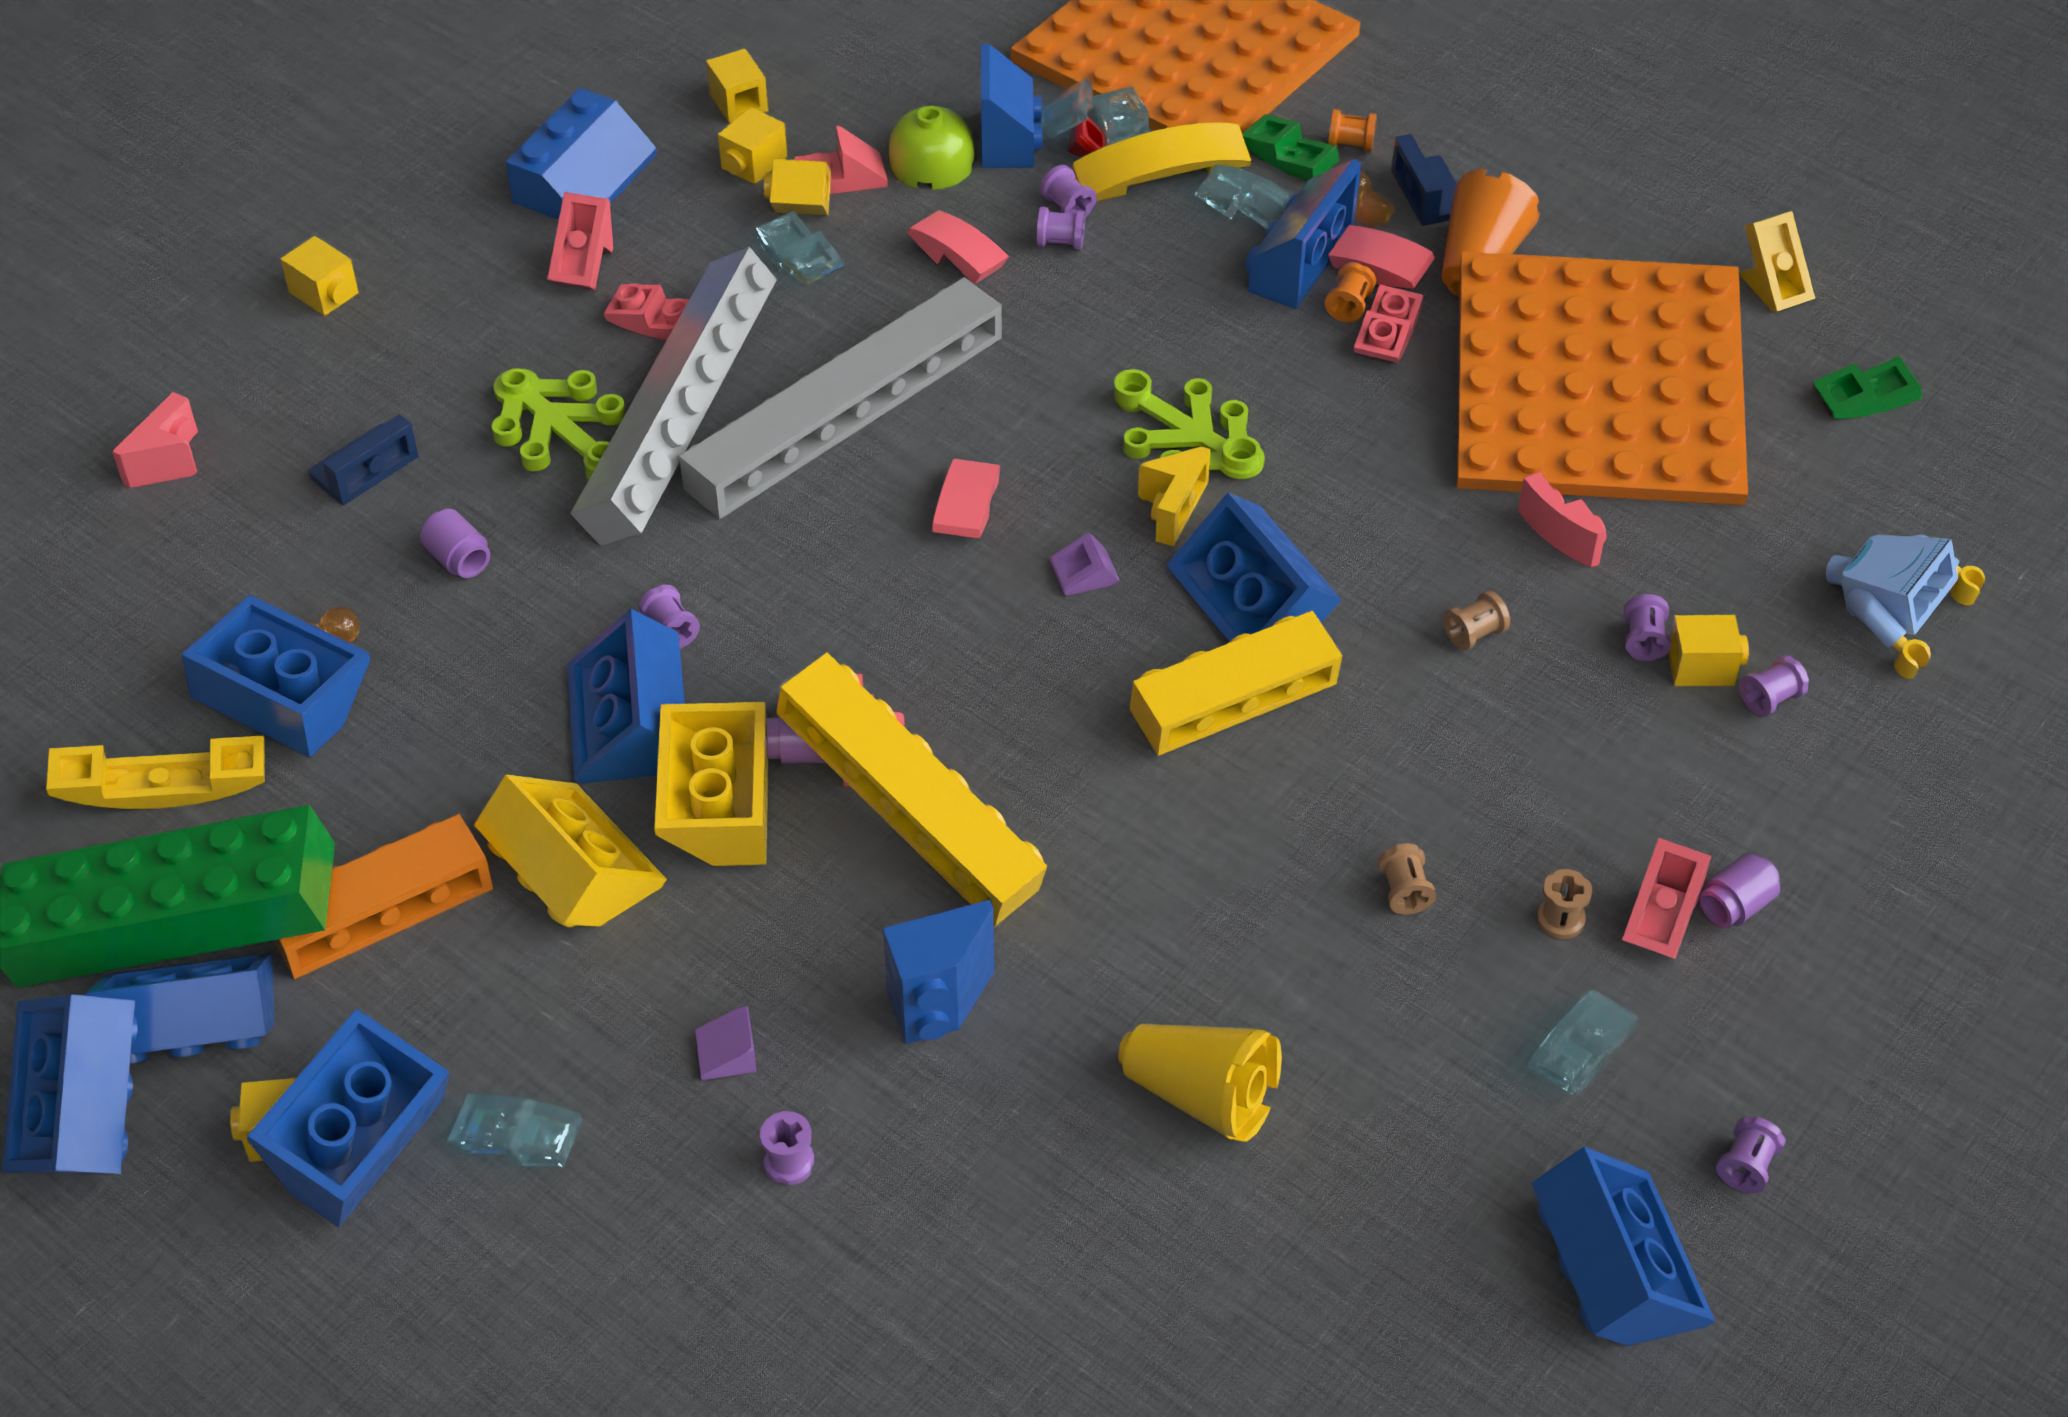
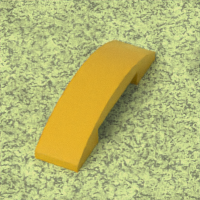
M1198 123L1160 129L1113 143L1073 162L1072 168L1076 180L1083 186L1091 187L1097 195V201L1126 195L1127 186L1202 168H1207L1209 175L1250 166L1251 159L1239 124Z
M264 736L210 739V752L123 758H106L103 745L49 748L48 796L69 802L119 809H159L219 800L249 790L265 782Z

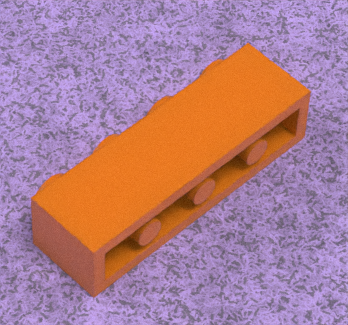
M460 814L441 822H435L419 832L394 843L385 844L375 851L349 863L333 867L326 930L273 941L292 977L297 979L493 890L486 856Z

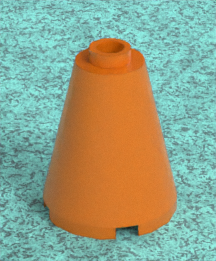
M1476 169L1465 173L1455 186L1441 277L1448 289L1457 296H1459L1460 259L1462 252L1513 254L1538 222L1540 211L1538 212L1537 209L1539 203L1537 195L1526 183L1510 174L1501 172L1499 178L1485 176L1487 169Z

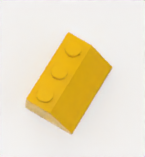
M766 703L661 704L655 835L712 866L766 865L768 806Z
M505 774L474 824L489 841L487 844L488 848L495 855L506 860L518 873L517 879L520 884L536 893L548 906L547 912L549 916L566 927H574L575 925L600 927L662 888L667 880L577 783Z

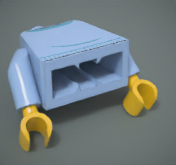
M1921 534L1914 536H1872L1854 558L1833 555L1826 568L1827 582L1842 586L1847 611L1866 625L1887 648L1892 645L1899 654L1894 661L1895 670L1899 675L1907 679L1914 678L1919 670L1918 665L1922 668L1926 666L1930 659V648L1927 643L1921 640L1913 639L1908 641L1903 635L1905 633L1915 635L1949 590L1953 599L1958 603L1972 605L1985 583V576L1980 568L1966 566L1962 569L1958 566L1959 560L1954 557L1952 539L1932 538Z

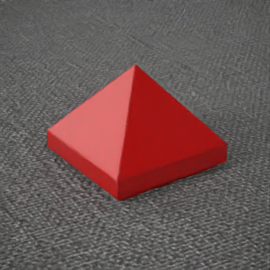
M1075 110L1072 116L1068 152L1084 157L1106 147V133L1082 110Z

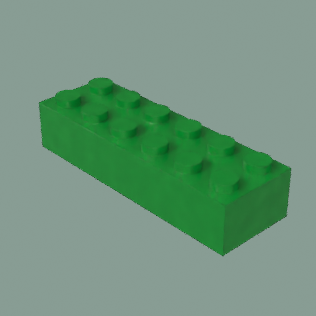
M309 804L5 862L2 864L0 875V969L18 988L325 931L335 842Z

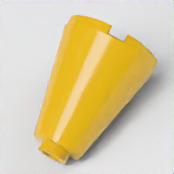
M1140 1024L1133 1032H1128L1123 1037L1119 1047L1118 1060L1120 1064H1123L1124 1075L1130 1080L1228 1139L1247 1142L1258 1133L1271 1107L1263 1105L1262 1101L1267 1087L1274 1089L1278 1087L1282 1054L1278 1038L1270 1035L1271 1033L1263 1029Z

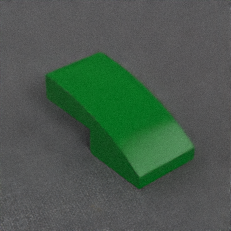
M1265 114L1242 133L1246 147L1251 152L1275 168L1306 181L1330 170L1339 162L1337 146L1303 138L1300 122Z
M1900 356L1863 372L1856 363H1853L1812 381L1813 388L1834 419L1872 415L1922 399L1920 384Z

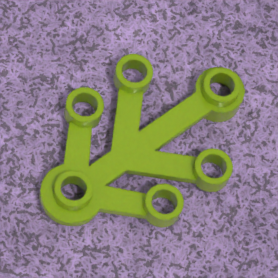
M514 368L499 375L493 386L496 398L503 405L501 416L494 419L491 425L494 441L498 445L513 446L517 444L522 438L520 426L522 411L528 409L534 414L530 439L520 447L522 465L529 471H541L549 466L551 462L549 442L551 432L554 431L583 456L585 474L589 480L610 442H596L573 421L601 422L604 425H617L621 423L626 414L624 400L616 394L603 395L597 400L596 404L554 403L544 398L572 397L576 401L592 399L597 394L596 379L594 374L587 370L575 371L569 375L567 380L539 379L530 370Z
M1129 369L1120 372L1115 377L1114 399L1123 410L1127 412L1143 410L1172 428L1168 430H1146L1135 427L1127 430L1124 434L1123 451L1128 457L1143 459L1151 453L1152 448L1202 446L1210 449L1209 470H1221L1225 475L1235 479L1252 478L1262 471L1265 455L1259 443L1254 438L1247 436L1248 407L1245 403L1239 400H1229L1221 405L1220 425L1228 430V439H1225L1213 432L1210 410L1212 385L1207 380L1201 378L1191 379L1184 386V403L1191 408V418L1151 394L1152 381L1145 372ZM1168 450L1164 452L1160 456V458L1180 453L1182 451Z

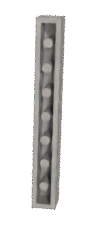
M750 247L710 262L570 514L600 546L642 533L680 462L679 455L686 451L777 279Z
M965 277L948 288L941 290L937 295L913 310L907 311L903 316L886 327L872 333L862 342L837 355L830 362L809 375L800 378L790 387L765 400L755 409L739 419L728 423L723 429L679 455L683 489L718 519L725 517L1002 338L1001 304Z

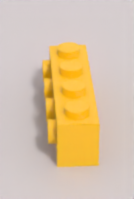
M1313 610L1297 617L1287 616L1277 621L1273 626L1254 634L1245 633L1238 635L1228 644L1208 652H1195L1184 661L1162 670L1152 669L1145 672L1137 680L1133 681L1130 711L1154 751L1160 756L1336 685L1342 654Z

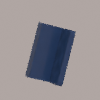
M1412 134L1395 137L1391 172L1420 224L1425 226L1449 221L1453 192L1457 182L1443 158L1439 155L1425 158Z
M399 414L385 424L377 425L308 470L310 479L344 506L419 457L412 424Z

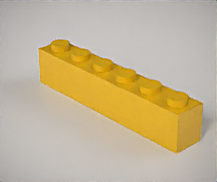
M825 653L781 686L776 714L971 905L990 900L993 907V927H996L1039 891L1048 866L1044 863L1037 848L1030 842L1019 839L1006 826L1005 820L998 810L990 805H984L969 790L967 782L957 771L953 769L948 770L933 755L930 746L921 736L911 734L896 719L893 710L885 701L875 699L860 685L857 675L850 667L844 664L840 665L830 654Z

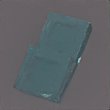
M1088 78L1053 95L1044 102L1041 114V127L1050 139L1088 120L1087 111L1094 108L1092 84Z
M1133 86L1093 96V105L1108 145L1152 132L1148 126L1149 112Z
M1216 165L1195 194V196L1229 219H1232L1235 213L1240 210L1267 230L1273 220L1279 221L1285 213L1286 205L1293 193L1259 175L1225 165Z
M795 211L757 228L756 240L787 273L805 285H809L844 268V260L821 231L812 234Z
M1592 989L1551 1031L1532 1055L1528 1067L1575 1096L1601 1073L1607 1057L1633 1034L1640 1017Z
M467 1094L448 1142L458 1154L505 1153L515 1166H564L583 1118L576 1111L540 1101L503 1095Z

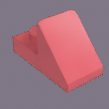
M836 126L837 151L794 157L795 160L827 162L831 171L830 194L888 187L881 153L841 126Z
M564 192L547 280L554 284L595 290L602 252H613L610 200Z
M172 392L112 451L123 485L133 488L189 477L197 473L189 442L198 430L188 398Z
M1658 838L1622 940L1676 959L1692 911L1696 909L1712 856Z

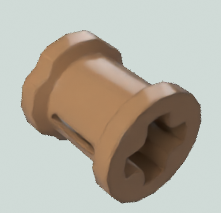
M1491 590L1479 594L1476 602L1462 609L1453 607L1445 611L1443 615L1444 628L1449 639L1462 651L1473 648L1476 640L1492 632L1496 634L1503 633L1510 627V615L1504 601Z
M1404 843L1394 845L1392 848L1383 851L1377 860L1378 869L1387 877L1390 893L1387 899L1389 907L1397 914L1410 915L1419 913L1429 908L1436 900L1435 888L1432 883L1426 880L1423 870L1426 859L1424 852L1416 844Z
M1559 869L1545 878L1542 889L1545 901L1539 906L1537 922L1541 930L1548 936L1565 940L1574 938L1583 931L1586 921L1583 907L1587 906L1590 902L1592 886L1590 881L1584 878L1580 872L1571 869ZM1567 883L1569 886L1567 895L1564 897L1561 894L1563 885ZM1562 912L1567 913L1564 925L1560 924Z

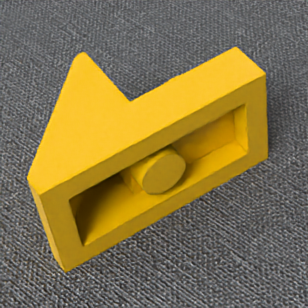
M1784 212L1744 225L1755 267L1740 271L1739 273L1741 278L1772 312H1776L1815 299L1793 212Z
M1201 446L1147 461L1140 465L1138 496L1142 500L1153 503L1151 519L1156 521L1157 542L1174 547L1208 484L1209 448Z

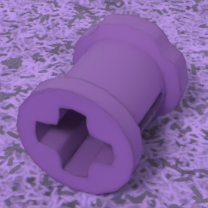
M1058 165L1046 173L1040 184L1041 195L1046 200L1055 202L1061 208V213L1076 214L1078 210H1083L1087 217L1097 201L1095 191L1089 186L1081 185L1075 179L1074 171L1066 165Z
M1040 206L1036 234L1037 246L1044 247L1046 243L1073 245L1075 250H1081L1085 233V211L1078 210L1076 214L1049 212L1048 207Z
M663 584L649 590L642 596L638 604L639 613L677 631L680 649L689 645L696 638L700 630L699 621L694 614L685 611L681 605L680 594L675 587Z
M1653 594L1638 595L1629 599L1624 605V618L1629 624L1630 633L1626 636L1625 649L1634 659L1653 661L1666 656L1670 651L1671 638L1665 631V622L1669 617V606L1662 597ZM1650 609L1654 610V614H1650ZM1640 641H1644L1645 646H1641Z
M1781 655L1773 661L1772 667L1760 674L1749 673L1744 676L1739 684L1740 694L1746 706L1754 714L1760 717H1767L1776 711L1777 704L1789 697L1800 698L1808 692L1809 678L1799 661L1793 659L1790 655Z
M782 1111L767 1118L761 1126L760 1142L763 1150L766 1152L763 1165L766 1175L775 1183L792 1186L803 1182L811 1174V1168L815 1163L814 1154L810 1147L812 1130L809 1122L802 1115L791 1111Z
M1744 1116L1737 1121L1733 1131L1736 1139L1730 1152L1720 1157L1716 1171L1722 1181L1730 1187L1745 1193H1759L1765 1189L1769 1176L1766 1170L1773 1156L1782 1152L1786 1139L1779 1127L1761 1117ZM1759 1136L1764 1138L1761 1143L1757 1142ZM1741 1166L1745 1168L1743 1173L1738 1171Z

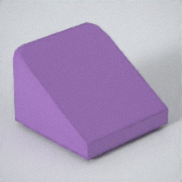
M1090 532L1049 558L1063 593L1067 596L1112 586L1120 582L1108 552Z
M748 1006L737 1008L695 1029L701 1080L757 1072Z

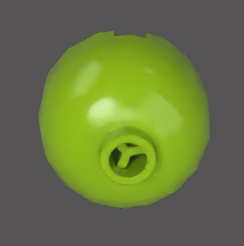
M923 106L913 109L900 117L890 134V170L896 179L910 187L918 188V182L932 183V190L957 185L967 178L972 171V162L974 161L972 132L961 116L950 109L938 106Z

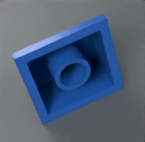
M981 44L982 168H1034V150H1042V123H1034L1042 122V96H1033L1032 77L990 44Z
M990 900L883 928L887 993L906 1044L920 1040H936L949 1032L959 1030L994 974L993 907Z

